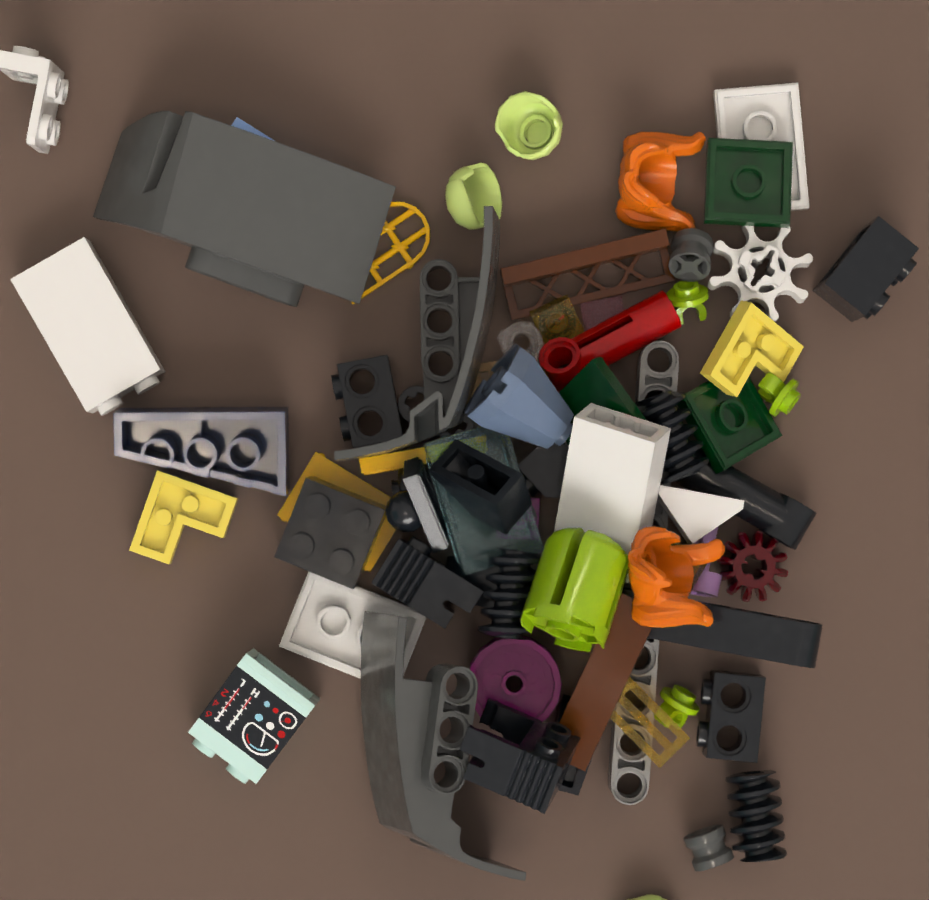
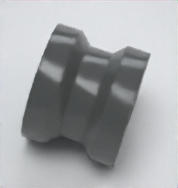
M687 228L678 231L673 236L671 243L672 253L669 258L668 267L674 277L682 281L695 282L705 279L709 275L711 269L710 257L714 246L710 235L700 229Z
M723 824L699 829L683 838L686 847L693 852L692 864L695 871L712 869L734 858L732 849L725 845L723 839L726 834Z

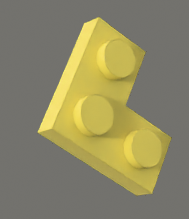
M740 301L700 374L726 395L738 397L755 366L765 374L770 372L785 382L804 346L752 302Z
M157 470L129 551L171 564L184 525L225 538L239 498Z

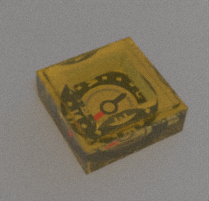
M567 294L529 312L543 344L557 337L571 339L584 332Z

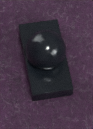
M419 457L404 461L403 482L407 490L397 492L387 502L385 509L387 520L394 529L401 532H414L422 526L433 553L447 549L450 527L424 464Z

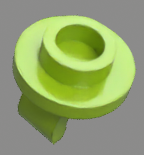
M679 281L675 283L674 288L670 289L666 295L673 304L681 325L684 324L683 312L690 307L696 308L700 321H704L707 317L704 302L709 298L708 288L697 281Z
M768 372L758 384L760 387L758 393L763 400L772 404L769 413L774 417L781 411L787 415L801 396L796 391L799 382L794 378L785 385L776 375Z
M674 685L673 688L663 687L660 696L664 702L657 708L654 719L664 727L668 728L671 723L677 729H681L688 715L696 716L700 710L699 706L694 702L696 696L680 685Z

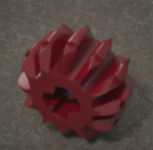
M755 531L751 545L745 532L737 534L740 548H737L730 541H725L723 543L725 549L732 555L730 558L722 556L716 560L719 564L729 565V570L718 573L722 575L721 581L730 578L734 579L727 586L726 592L729 595H733L743 586L741 601L749 602L751 599L753 588L759 601L767 600L764 586L767 585L772 591L779 592L781 587L772 578L774 575L780 577L788 576V570L776 568V563L785 561L788 558L785 552L771 554L779 543L775 538L768 540L762 547L764 537L761 531ZM751 555L752 559L761 560L762 569H756L759 575L754 578L752 574L743 573L742 563L748 564L744 559Z

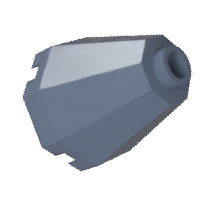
M514 344L492 367L491 371L494 373L488 381L483 379L476 388L464 412L481 427L546 449L550 448L554 443L561 446L571 434L573 424L570 422L574 414L536 359L518 344Z

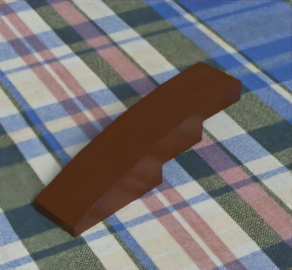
M621 593L605 647L602 649L600 644H595L559 722L569 728L572 735L580 737L570 765L584 772L592 759L652 630V627L641 626L632 619L633 598Z

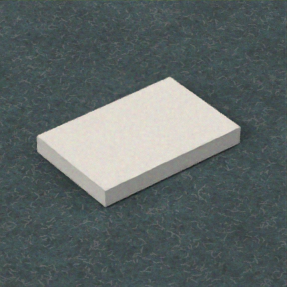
M798 82L714 90L717 138L793 142L791 211L808 210L809 197Z
M308 571L279 647L361 679V646L365 611L407 617L404 644V676L426 617L405 604L362 587L356 586L354 589H351Z

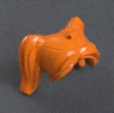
M699 131L692 136L662 132H639L627 136L623 141L624 156L620 163V177L618 179L621 197L617 202L615 210L617 218L628 226L646 230L666 228V231H680L687 228L696 229L695 220L692 215L672 205L677 175L676 157L694 155L700 152L706 140L705 135Z
M656 526L645 527L639 530L631 543V551L628 554V576L634 593L631 611L632 619L641 626L652 628L682 625L711 626L714 621L711 610L701 602L689 599L688 596L691 592L694 578L693 566L712 563L720 559L724 554L725 546L720 539H714L708 543L671 546L672 543L680 542V536L676 533Z

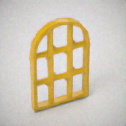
M391 202L390 207H405L408 210L389 223L385 220L381 236L387 233L394 244L391 245L392 248L373 260L370 273L377 283L364 291L361 299L406 269H411L426 253L430 243V227L425 216L415 206L405 202ZM416 213L422 219L424 227L400 242L393 231L396 230L395 226ZM426 234V241L421 252L412 259L406 249H409L408 245ZM400 252L406 264L382 279L376 270L380 268L378 265Z

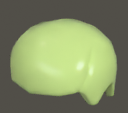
M524 91L509 96L499 107L495 121V131L502 139L507 150L516 157L536 160L548 156L561 140L563 127L561 115L557 108L542 95Z
M486 163L464 166L451 175L446 185L445 200L447 209L457 224L469 230L484 228V206H493L500 219L502 212L500 186L495 173Z

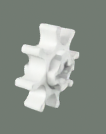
M742 226V231L746 237V245L744 247L732 249L722 240H718L715 243L713 253L723 256L728 260L730 272L724 276L711 277L708 282V288L715 290L721 286H729L737 292L738 303L730 311V317H732L740 301H747L762 305L766 315L776 322L779 318V314L774 307V300L777 296L789 295L797 303H803L808 297L807 290L798 288L792 283L790 273L795 268L809 267L813 261V256L807 253L799 258H792L784 253L782 242L790 233V226L789 228H780L777 238L772 241L760 240L754 232V226ZM765 258H768L769 263L766 266L765 275L761 280H758L755 286H752L751 281L754 278L755 269L762 264Z

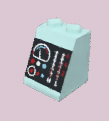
M253 648L243 656L188 733L195 737L192 744L210 758L216 753L228 762L226 770L235 778L245 784L249 779L257 784L320 698Z

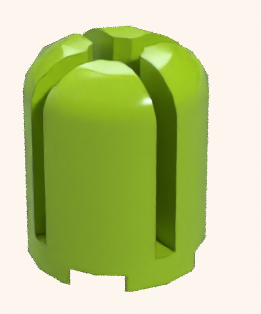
M564 528L553 532L545 542L520 618L521 626L531 634L534 626L556 637L554 644L557 646L590 652L593 644H600L602 649H604L628 574V555L610 537L593 530L584 532L582 528Z

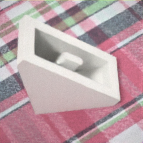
M660 485L657 499L688 544L695 543L740 512L744 507V500Z

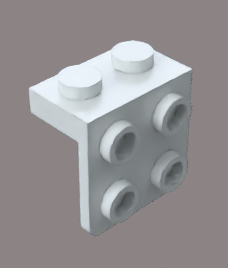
M13 46L12 52L0 50V70L12 80L37 85L26 143L39 153L48 154L50 145L56 146L58 143L61 123L56 120L58 105L65 104L69 81L64 79L65 73L50 59L39 56V51L35 49Z

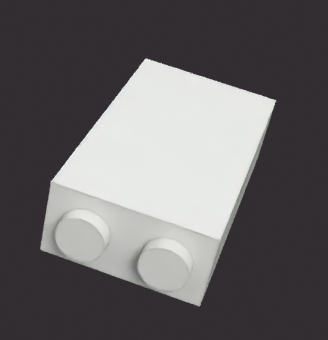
M83 237L10 279L86 412L95 413L99 411L100 415L103 416L123 404L121 397L134 389L139 395L160 383L157 376L166 371L90 240Z
M590 403L574 416L554 532L564 528H582L584 532L593 530L610 537L628 555L631 551V543L637 532L653 525L671 428ZM628 574L625 580L626 583L630 582Z

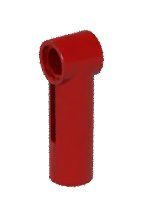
M661 290L571 339L557 337L549 340L539 352V362L556 390L560 392L592 359L602 357L609 366L682 327L670 299ZM569 364L564 368H558L561 365Z

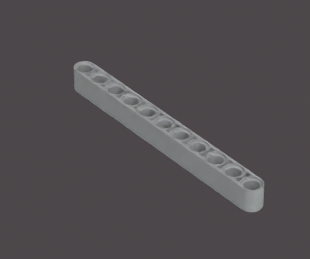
M662 340L654 341L640 352L637 362L635 403L644 400L645 396L651 391L664 393L672 390V392H677L679 355L675 347L669 342ZM659 349L667 354L669 366L665 372H655L649 367L647 357L650 351ZM638 407L641 413L646 410L645 407ZM668 472L662 473L661 481L669 475ZM670 482V483H667V484H664V486H669V487H670L671 482ZM657 500L653 520L657 527L667 529L668 514ZM630 582L624 583L625 588L632 589ZM647 638L644 645L648 651L647 662L642 667L633 669L612 714L608 785L615 799L626 805H635L643 801L649 790L659 640ZM631 688H641L646 698L644 704L637 710L627 709L623 704L624 694ZM630 730L639 731L643 740L640 748L634 752H626L620 747L622 735ZM625 773H633L639 777V787L631 794H623L617 790L618 779Z

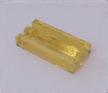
M629 677L619 703L665 750L658 755L615 710L611 719L661 768L690 737ZM631 690L678 738L671 743L624 695Z

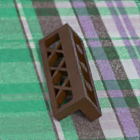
M666 228L500 268V276L511 321L539 315L543 308L553 303H562L572 307L675 282V277L668 267L670 258L668 247L670 243ZM659 252L664 275L646 278L633 270L641 255ZM635 257L629 267L620 262V260ZM612 263L625 271L617 286L605 288L592 280L600 265ZM594 267L588 277L579 272V270ZM571 273L584 281L577 296L565 298L551 290L559 275ZM629 275L640 280L624 284ZM553 277L548 286L537 281ZM531 283L544 291L536 306L518 310L512 286ZM588 285L599 290L583 294ZM548 294L558 300L542 304Z

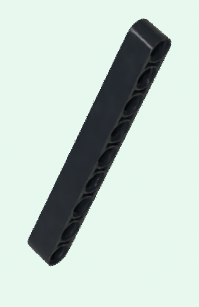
M455 556L447 557L446 568L484 592L497 588V585L485 578L487 574L499 572L498 567L484 561ZM623 587L622 593L634 598L632 589ZM482 593L475 606L493 607L494 602L483 597ZM701 602L713 613L714 621L711 626L682 625L652 628L648 638L794 666L815 668L823 625Z

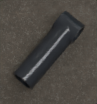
M702 448L694 453L695 457H706ZM709 462L700 469V472L675 481L691 491L744 500L743 509L735 515L793 550L797 549L817 514L802 503L785 494L778 493L733 466L716 474Z

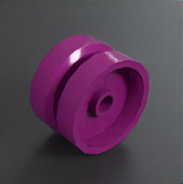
M520 635L527 640L495 637L479 649L471 661L469 669L475 674L478 681L475 710L480 717L487 700L490 698L542 722L549 718L559 702L562 682L558 665L545 646L531 637ZM512 675L519 676L522 679V682H520L521 688L518 691H512L511 687H506V681Z

